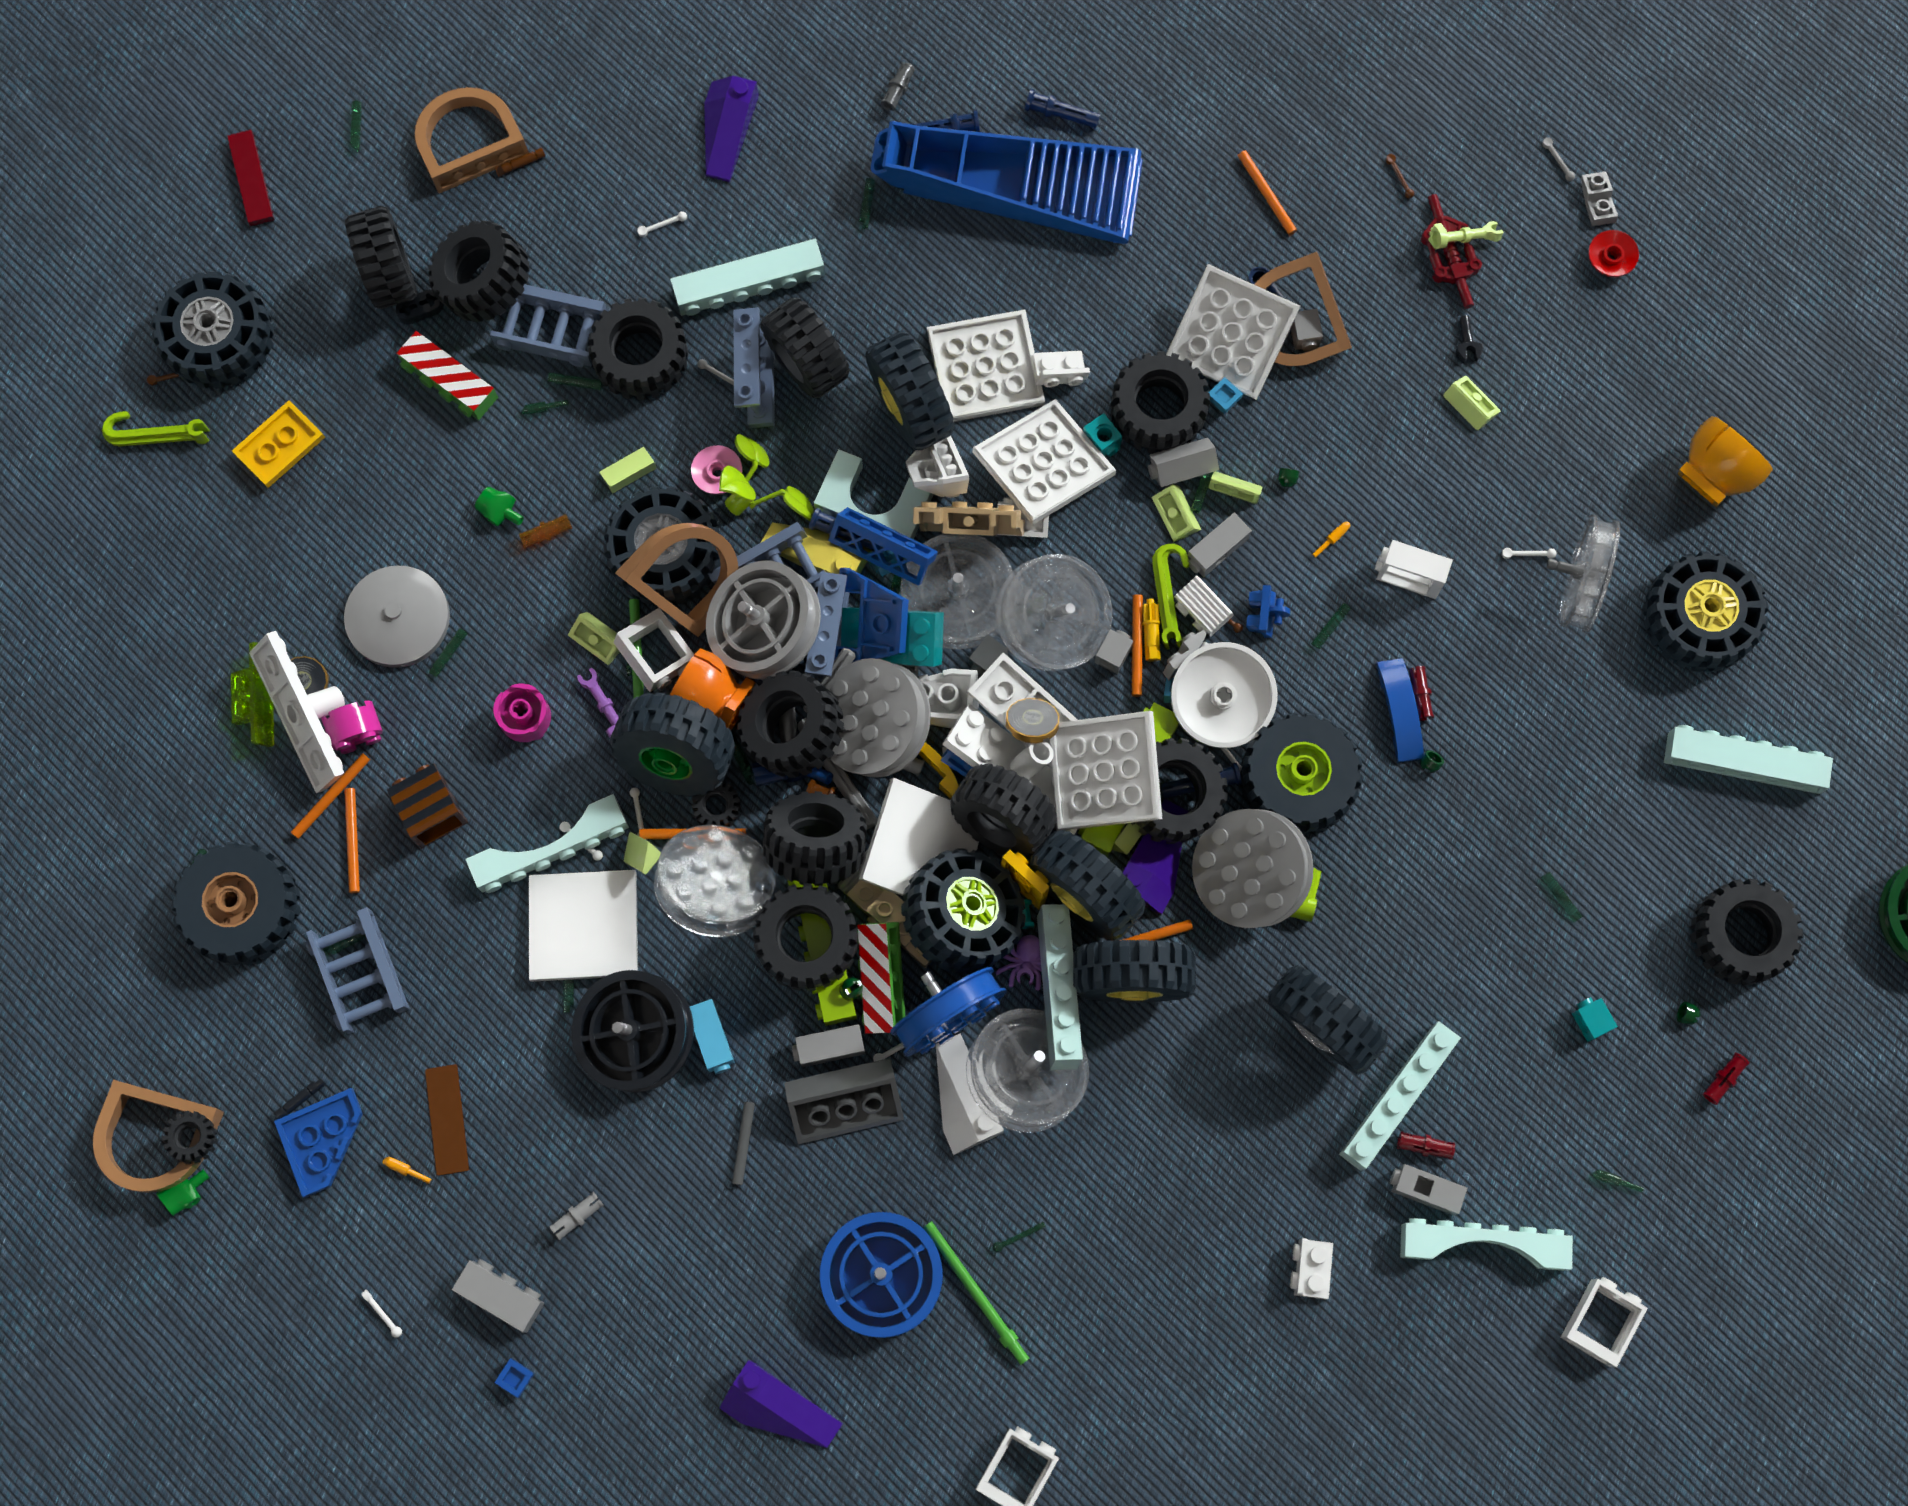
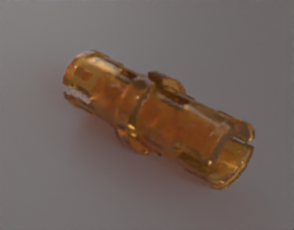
M563 514L546 523L544 521L540 522L539 526L519 533V537L526 549L543 540L548 542L552 540L551 537L573 528L567 515Z

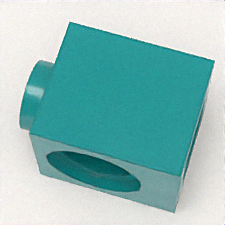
M1104 413L1083 427V432L1104 457L1106 455L1111 457L1120 450L1122 435ZM1100 435H1106L1110 438V440L1103 442L1100 441L1097 437Z
M1590 997L1576 1004L1579 1009L1571 1013L1587 1042L1618 1027L1602 998L1593 1001Z

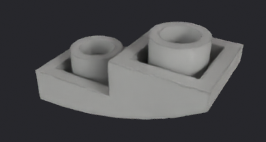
M1607 172L1582 175L1583 194L1592 226L1616 223L1618 214L1611 198L1613 189Z
M1204 630L1197 634L1192 632L1186 635L1181 640L1182 645L1177 653L1166 661L1168 664L1163 674L1168 681L1174 678L1183 661L1200 648L1207 634Z

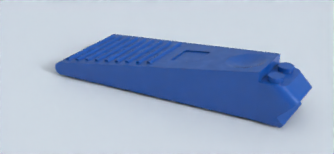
M890 121L889 128L882 130L876 137L871 171L889 185L904 188L903 193L1110 242L1127 244L1129 237L1132 236L1143 159L1141 158V150L1135 148L924 127Z

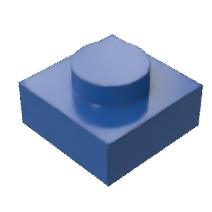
M510 1358L495 1383L515 1397L520 1398L535 1373Z

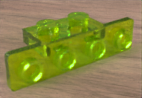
M257 642L249 643V652L258 644ZM249 654V668L231 673L232 723L242 725L251 722V743L272 747L274 746L273 702Z

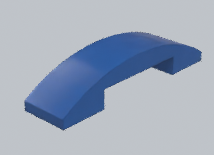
M1400 658L1377 662L1381 688H1384L1394 733L1392 739L1397 763L1419 760L1424 755L1422 733L1415 696L1404 660Z

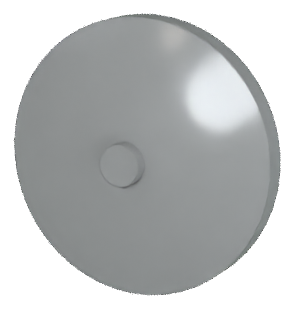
M408 566L384 567L364 577L352 590L344 611L345 630L356 650L375 664L395 668L410 666L429 657L440 646L446 636L450 620L448 601L438 583L425 572Z

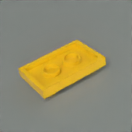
M288 400L237 445L232 452L269 488L320 443L325 436Z
M1009 850L1002 857L1001 866L1010 871V876L1014 882L1017 881L1021 889L1020 893L1026 899L1032 900V904L1039 910L1046 903L1050 887L1047 884L1049 881L1040 871L1034 872L1027 866L1029 864L1028 860L1021 853L1017 852L1014 854Z

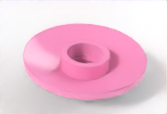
M719 445L707 447L701 450L692 462L691 475L693 481L699 489L708 494L719 495L727 493L719 491L720 476L716 477L713 473L716 470L722 471L726 466H732L742 473L741 460L728 447Z

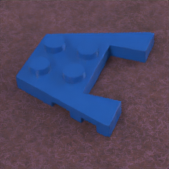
M840 568L839 574L847 575L845 592L860 594L857 648L836 646L834 660L843 648H848L855 653L856 656L853 662L868 658L884 659L905 653L909 600L850 568Z

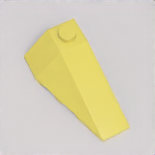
M772 522L761 542L791 525ZM804 528L808 537L803 539L802 545L818 573L825 570L827 573L839 574L840 568H850L859 574L862 572L867 560L829 542V534L816 529ZM863 547V549L869 553L873 551ZM787 548L780 552V556L803 567L793 548Z

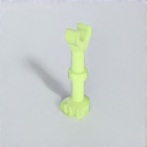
M1494 221L1487 223L1482 228L1470 229L1465 227L1453 232H1447L1443 225L1439 223L1431 227L1429 233L1431 237L1428 240L1435 249L1445 248L1448 242L1455 241L1467 243L1471 239L1479 238L1495 242L1500 241L1504 232L1503 230L1496 231L1498 223Z

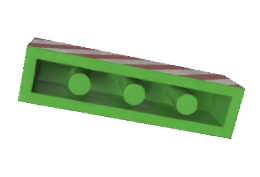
M417 331L397 352L401 361L400 366L409 374L415 372L420 376L419 380L430 389L432 386L439 390L438 394L448 403L453 401L458 404L457 408L467 417L472 415L480 420L498 399L492 386Z
M899 922L858 925L857 943L860 954L858 968L861 972V983L863 985L861 998L863 999L862 1023L865 1027V1033H890L891 1029L905 1017Z

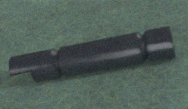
M321 1078L317 1082H311L307 1088L301 1090L287 1101L283 1107L277 1109L274 1112L278 1119L287 1116L288 1113L290 1114L309 1099L312 1094H315L324 1087L326 1082Z

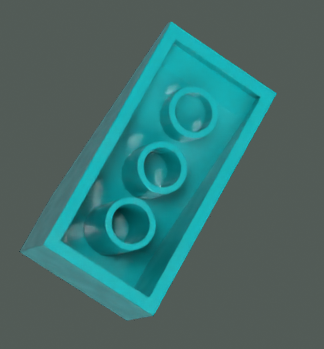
M842 608L841 646L857 648L860 608ZM908 610L905 653L881 660L899 665L931 667L942 665L944 612Z

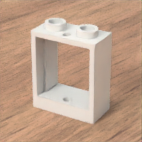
M1392 540L1389 548L1384 547L1381 555H1379L1375 570L1379 571L1376 580L1436 599L1446 583L1453 560Z
M660 608L618 632L614 640V645L649 692L656 688L662 690L672 682V678L681 675L686 665L694 656V653ZM659 628L681 659L654 674L632 643Z
M1602 1277L1601 1280L1592 1279L1560 1338L1608 1367H1617L1648 1308L1640 1304L1642 1300L1629 1292L1623 1294L1616 1289L1617 1285L1614 1282ZM1597 1291L1631 1311L1611 1350L1577 1331Z
M1018 1426L1015 1431L1009 1428L979 1481L976 1490L1002 1506H1033L1059 1459L1054 1455L1056 1449L1041 1441L1040 1445L1030 1441L1032 1435ZM1012 1438L1048 1460L1024 1504L988 1482Z

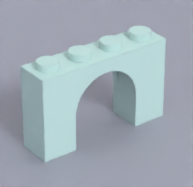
M838 449L814 501L815 510L818 507L821 509V512L836 517L838 513L848 507L914 539L919 528V524H913L914 507L921 506V502H930L933 494L915 488L911 478H909L894 508L879 515L864 513L851 500V493L863 468L862 458Z

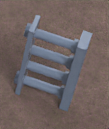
M524 284V292L516 298L517 302L509 308L503 332L491 330L490 336L492 341L501 350L510 351L514 349L568 361L577 367H583L584 365L592 367L589 352L585 351L588 337L594 321L600 320L599 314L606 310L603 301ZM524 304L535 307L527 338L512 335L521 305ZM548 309L556 310L560 313L551 344L537 341L545 311ZM573 314L584 318L575 349L561 346L569 316Z
M757 307L733 310L734 407H747V425L750 428L775 426L774 352L769 347L760 329V309Z
M798 522L737 556L738 569L753 562L766 560L783 564L779 557L781 555L780 552L787 548H793L808 576L807 581L814 588L815 592H818L821 572H817L802 545L803 539L808 536ZM720 567L714 569L712 574L708 573L714 584L719 577Z
M821 572L817 593L821 610L820 627L816 640L808 652L805 673L810 674L819 682L824 676H832L836 646H841L842 608H848L850 593L845 592L847 575Z
M367 907L357 911L359 919L356 920L355 924L321 938L312 930L306 932L309 939L305 941L306 947L311 956L315 955L336 1012L333 1015L334 1022L338 1030L342 1029L347 1034L354 1033L351 1022L387 1007L389 1009L393 1008L398 1013L410 1009L374 913ZM359 933L366 935L369 943L365 945L366 948L328 963L323 948ZM367 958L371 960L375 958L378 968L375 969L374 973L337 988L333 972ZM378 982L380 984L384 983L387 993L384 994L383 998L346 1012L342 997Z

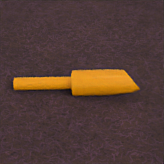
M1343 522L1326 537L1327 541L1312 555L1316 558L1330 544H1335L1350 528V523Z
M386 1157L382 1162L390 1169L404 1176L409 1174L428 1184L431 1182V1178L410 1169V1165L397 1159Z

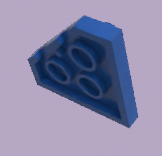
M352 1088L274 1121L301 1195L304 1198L331 1187L363 1113Z

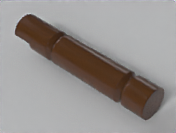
M541 147L534 152H529L510 162L495 167V170L499 177L546 156Z

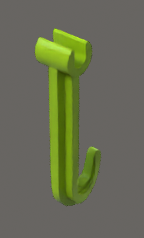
M127 411L110 415L102 427L104 438L114 446L195 440L198 444H205L209 442V439L204 432L210 431L200 419H194L188 425L113 430V425L116 422L130 418V414Z
M1177 544L1160 546L1155 551L1152 561L1163 630L1162 640L1167 650L1170 649L1168 641L1171 638L1176 639L1178 648L1182 645L1176 617L1168 556L1172 553H1177L1181 558L1184 568L1189 567V559L1186 551Z

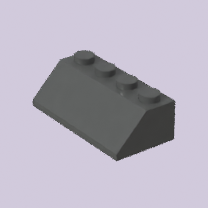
M890 1058L784 1083L787 1103L798 1144L904 1120Z

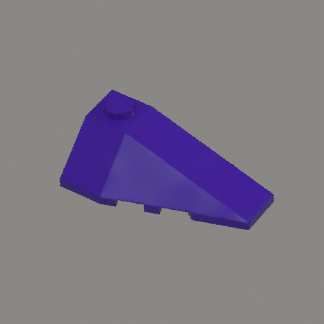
M729 76L711 82L704 103L706 176L727 182L731 181L759 97L756 81Z
M1166 799L1161 804V808L1170 814L1183 815L1188 813L1187 810ZM1147 834L1142 837L1123 874L1140 892L1141 897L1145 901V907L1162 915L1175 890L1182 843L1180 841L1175 844H1166L1165 840L1156 842L1151 840V835Z
M752 1360L747 1361L719 1407L741 1424L826 1448L843 1424Z

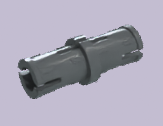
M902 62L894 78L889 81L888 91L881 101V106L884 109L894 111L902 95L907 92L908 82L915 72V68L911 64Z

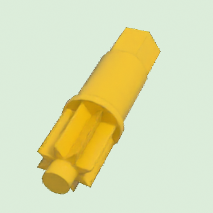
M1146 599L1147 604L1142 605L1145 660L1156 662L1161 660L1159 604H1155L1154 599Z

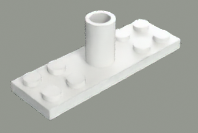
M277 631L267 633L249 654L315 792L325 791L344 774L341 760L336 757L331 746V739L324 732L319 719L323 716H329L328 712L344 706V697L336 686L307 695L297 675V668L288 657L284 641L279 638Z
M1002 653L967 691L973 699L1006 729V714L1009 707L1018 700L1026 698H1036L1049 702L1056 708L1059 714V722L1077 720L1005 653ZM1049 737L1047 739H1043V741L1047 742L1050 745ZM1021 741L1026 747L1030 744ZM1052 761L1047 764L1050 769H1052Z
M969 703L962 711L942 745L972 767L988 763L993 766H1003L1006 770L1017 772V775L1027 778L1031 784L1039 787L1041 792L1050 799V804H1053L1055 807L1053 772L1047 766L1053 759L1051 746L1043 741L1041 743H1030L1026 747L1022 742ZM1056 821L1055 826H1054V828H1055L1056 830H1057V821ZM1077 829L1064 830V831H1069V832H1071L1073 835H1075Z

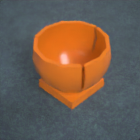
M700 648L684 668L670 695L681 696L683 699L695 701L700 706L710 709L714 712L715 716L720 717L725 722L726 727L731 731L740 720L738 715L740 709H744L745 704L743 701L746 696L750 697L751 689L756 682L746 677L741 684H738L729 667L720 658Z

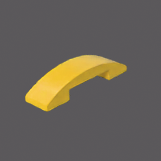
M925 742L919 755L944 778L939 783V789L951 799L959 787L950 767L940 761L942 757Z

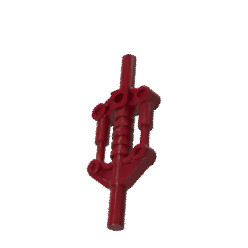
M1432 194L1428 196V201L1434 220L1421 236V242L1428 246L1430 252L1429 258L1434 270L1432 278L1437 283L1447 282L1452 285L1456 284L1464 308H1472L1474 303L1466 280L1472 275L1479 273L1482 262L1476 258L1473 246L1469 242L1464 243V252L1468 261L1466 263L1462 262L1461 258H1459L1460 255L1457 252L1456 243L1448 242L1447 246L1442 248L1444 249V255H1446V261H1448V267L1442 266L1438 253L1435 252L1434 247L1428 240L1431 237L1429 234L1431 227L1434 224L1441 223L1447 232H1453L1468 227V225L1451 217L1444 216L1437 194Z

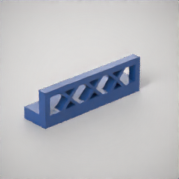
M848 507L837 514L828 540L918 586L922 584L928 566L935 561L938 551ZM840 527L849 531L852 540L845 541L837 537ZM867 539L871 541L875 551L870 553L865 551L860 540ZM889 550L894 552L898 562L893 564L887 562L883 551ZM912 561L920 565L917 576L908 571L905 563Z

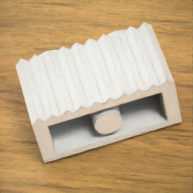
M1195 576L1174 596L1178 602L1175 607L1184 616L1189 614L1195 620L1192 625L1199 632L1204 630L1210 637L1234 616L1233 612L1198 576Z

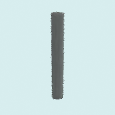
M744 1102L732 1180V1184L743 1185L755 1107V1103Z

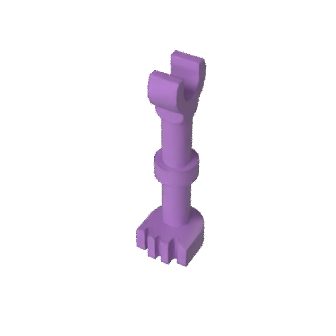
M590 668L589 670L592 674L590 680H583L581 675H578L577 678L582 687L590 690L598 703L597 708L601 713L605 714L612 725L606 730L609 738H611L619 717L613 709L614 704L612 700L605 696L598 685L599 678L596 671Z

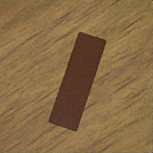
M454 1064L426 1069L436 1174L445 1175L468 1171L469 1163L458 1066Z

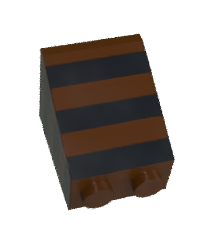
M434 763L421 766L412 776L400 778L392 783V787L386 789L410 838L421 849L468 823L442 773Z

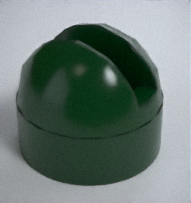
M1279 468L1278 481L1283 487H1293L1298 481L1300 472L1288 468Z
M1427 750L1421 758V768L1423 770L1427 768L1430 774L1435 773L1442 767L1444 760L1438 753Z
M853 977L847 978L839 986L841 996L849 1001L858 998L863 991L862 983L859 979ZM854 984L856 989L849 993L847 988Z
M1683 1002L1677 1012V1021L1686 1025L1697 1023L1696 1017H1700V1010L1691 1003Z

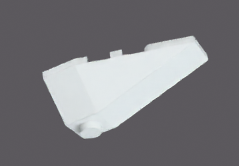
M951 668L943 670V673L930 676L926 674L918 678L924 686L929 699L931 711L930 725L953 728L962 711L969 703L977 709L979 707V703L967 693L978 680L977 670Z
M961 1034L955 1035L943 1045L937 1043L936 1055L942 1127L952 1153L955 1155L1003 1134L1004 1129Z

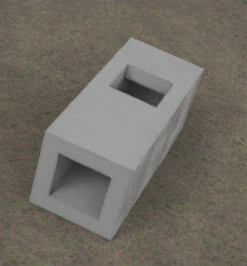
M1208 438L1150 454L1151 464L1148 465L1151 479H1155L1160 487L1219 470L1216 448Z
M1234 512L1189 550L1187 556L1190 569L1194 573H1200L1205 577L1249 539L1252 530Z
M859 1024L795 1037L797 1045H792L794 1061H800L802 1067L865 1054Z
M1406 1164L1401 1165L1399 1169L1395 1168L1390 1180V1184L1393 1185L1391 1192L1453 1216L1460 1213L1467 1187Z

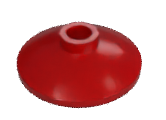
M1607 230L1594 237L1590 243L1588 255L1592 266L1599 273L1609 277H1621L1630 273L1635 268L1639 259V249L1636 242L1628 234L1618 230ZM1607 255H1613L1615 260L1610 259Z

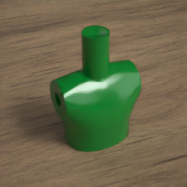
M488 486L475 503V509L495 526H499L505 518L518 526L524 520L523 516L511 510L516 499L504 491H498Z
M203 1169L192 1178H187L170 1189L159 1191L156 1195L170 1214L174 1216L185 1209L192 1208L201 1200L196 1188L210 1177Z

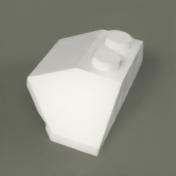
M951 435L924 450H915L906 461V467L915 488L948 498H954L960 494L967 493L969 475Z

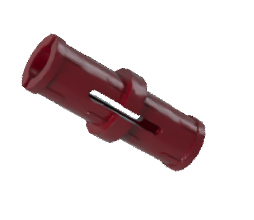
M1425 666L1415 667L1416 670L1410 668L1409 673L1419 721H1425L1427 717L1433 719L1434 714L1430 700L1432 690L1428 688Z
M1735 1052L1726 1066L1716 1072V1078L1702 1094L1703 1097L1710 1103L1717 1105L1728 1089L1734 1088L1737 1084L1736 1079L1750 1062L1743 1055ZM1733 1071L1732 1074L1724 1082V1084L1721 1087H1719V1085L1723 1082V1080L1726 1078L1729 1072Z
M1400 1131L1397 1149L1419 1152L1421 1156L1425 1157L1433 1155L1452 1160L1455 1152V1142L1433 1139L1431 1135L1427 1134L1423 1137Z

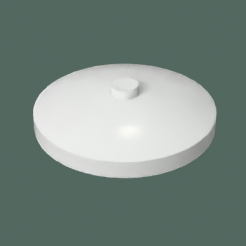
M1212 643L1191 653L1178 668L1171 687L1172 709L1182 729L1196 741L1215 748H1233L1250 742L1259 736L1257 732L1263 726H1268L1277 705V685L1270 667L1255 651L1237 643Z

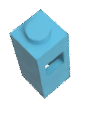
M710 999L690 1006L694 1021V1032L707 1070L709 1072L714 1071L715 1074L730 1070V1065L734 1064L735 1061L713 1000Z

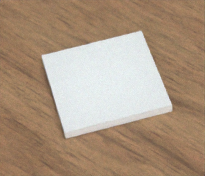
M1208 264L1166 356H1171L1172 353L1179 354L1180 360L1184 361L1185 358L1192 362L1191 367L1193 369L1198 367L1202 375L1217 382H1220L1225 377L1243 394L1257 400L1301 306Z
M1025 310L927 327L935 373L949 403L954 418L953 422L1045 405L1042 385L1035 384L1031 356L1035 352Z
M1056 399L973 447V454L1032 525L1116 474V469Z
M1152 711L1059 722L1057 733L1050 739V746L1053 750L1052 772L1057 830L1162 820Z
M892 778L888 785L859 880L903 896L905 888L910 884L909 880L930 859L947 850L952 852L959 848L967 849L968 852L977 850L979 841H975L969 833L962 829L960 824H957L954 815L951 813V800Z
M636 870L529 875V980L531 982L603 978L619 971L638 970Z

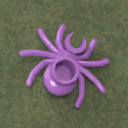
M1026 935L1019 940L1017 952H1015V948L1011 951L1014 957L1009 955L1003 957L1015 963L1003 966L995 973L999 975L1006 970L1014 968L1010 975L1009 987L1014 986L1016 973L1019 984L1021 983L1020 978L1022 975H1029V985L1033 984L1035 974V989L1039 991L1041 987V974L1039 971L1042 972L1039 939L1034 935Z

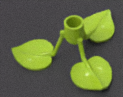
M738 434L734 440L736 448L747 460L752 461V468L746 477L732 466H726L722 470L719 491L731 493L725 500L728 510L734 515L739 516L746 508L750 507L753 509L756 505L781 495L784 502L792 510L811 521L814 513L811 502L801 491L792 486L755 500L756 493L748 481L758 465L763 468L769 466V457L757 442Z

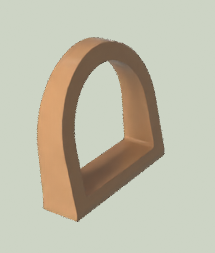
M459 88L436 97L421 112L415 127L416 145L438 193L495 170V167L529 153L507 105L498 96L484 89ZM467 106L479 107L490 111L502 122L509 137L442 166L437 164L431 150V136L435 125L448 112Z
M1318 252L1268 271L1254 285L1267 290L1280 279L1312 268L1337 341L1303 354L1292 355L1279 351L1275 363L1286 366H1303L1352 348Z
M681 523L661 529L649 537L615 574L699 637L706 628L707 612L715 592L727 577L738 570V561L731 544L722 535L701 524ZM692 538L703 539L711 542L719 554L721 565L719 577L711 591L689 614H684L644 583L641 578L657 558L674 543Z
M113 1080L93 1135L94 1155L102 1172L115 1184L136 1192H159L182 1183L197 1170L204 1158H201V1162L197 1164L191 1162V1164L180 1162L171 1171L149 1179L131 1177L117 1165L112 1153V1137L127 1100L134 1098L181 1112H199L215 1125L214 1128L216 1130L224 1112L217 1108ZM197 1128L189 1148L195 1146L200 1140V1132Z

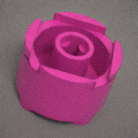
M520 683L509 686L510 688L497 696L494 703L493 712L498 725L514 741L531 742L541 739L551 722V710L547 701L535 687L529 684ZM524 710H527L526 714H523V716L519 717L518 714H522Z
M364 701L366 706L361 707L358 706L357 702L347 704L328 712L329 718L321 717L324 729L331 739L333 750H340L341 754L355 751L357 749L355 745L366 742V745H372L382 740L380 735L383 731L372 701Z

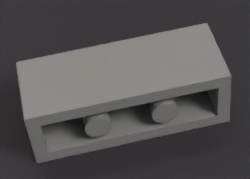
M479 1259L478 1262L469 1260L452 1290L521 1332L527 1333L545 1304L539 1300L541 1294L529 1287H526L525 1290L515 1286L517 1280L505 1273L501 1277L492 1272L494 1267L482 1259Z

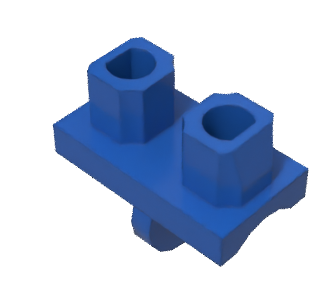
M1263 585L1262 591L1249 593V606L1251 608H1261L1260 615H1248L1246 626L1249 631L1261 633L1264 638H1272L1273 624L1282 625V618L1290 616V609L1283 606L1284 599H1276V593L1271 591V585Z

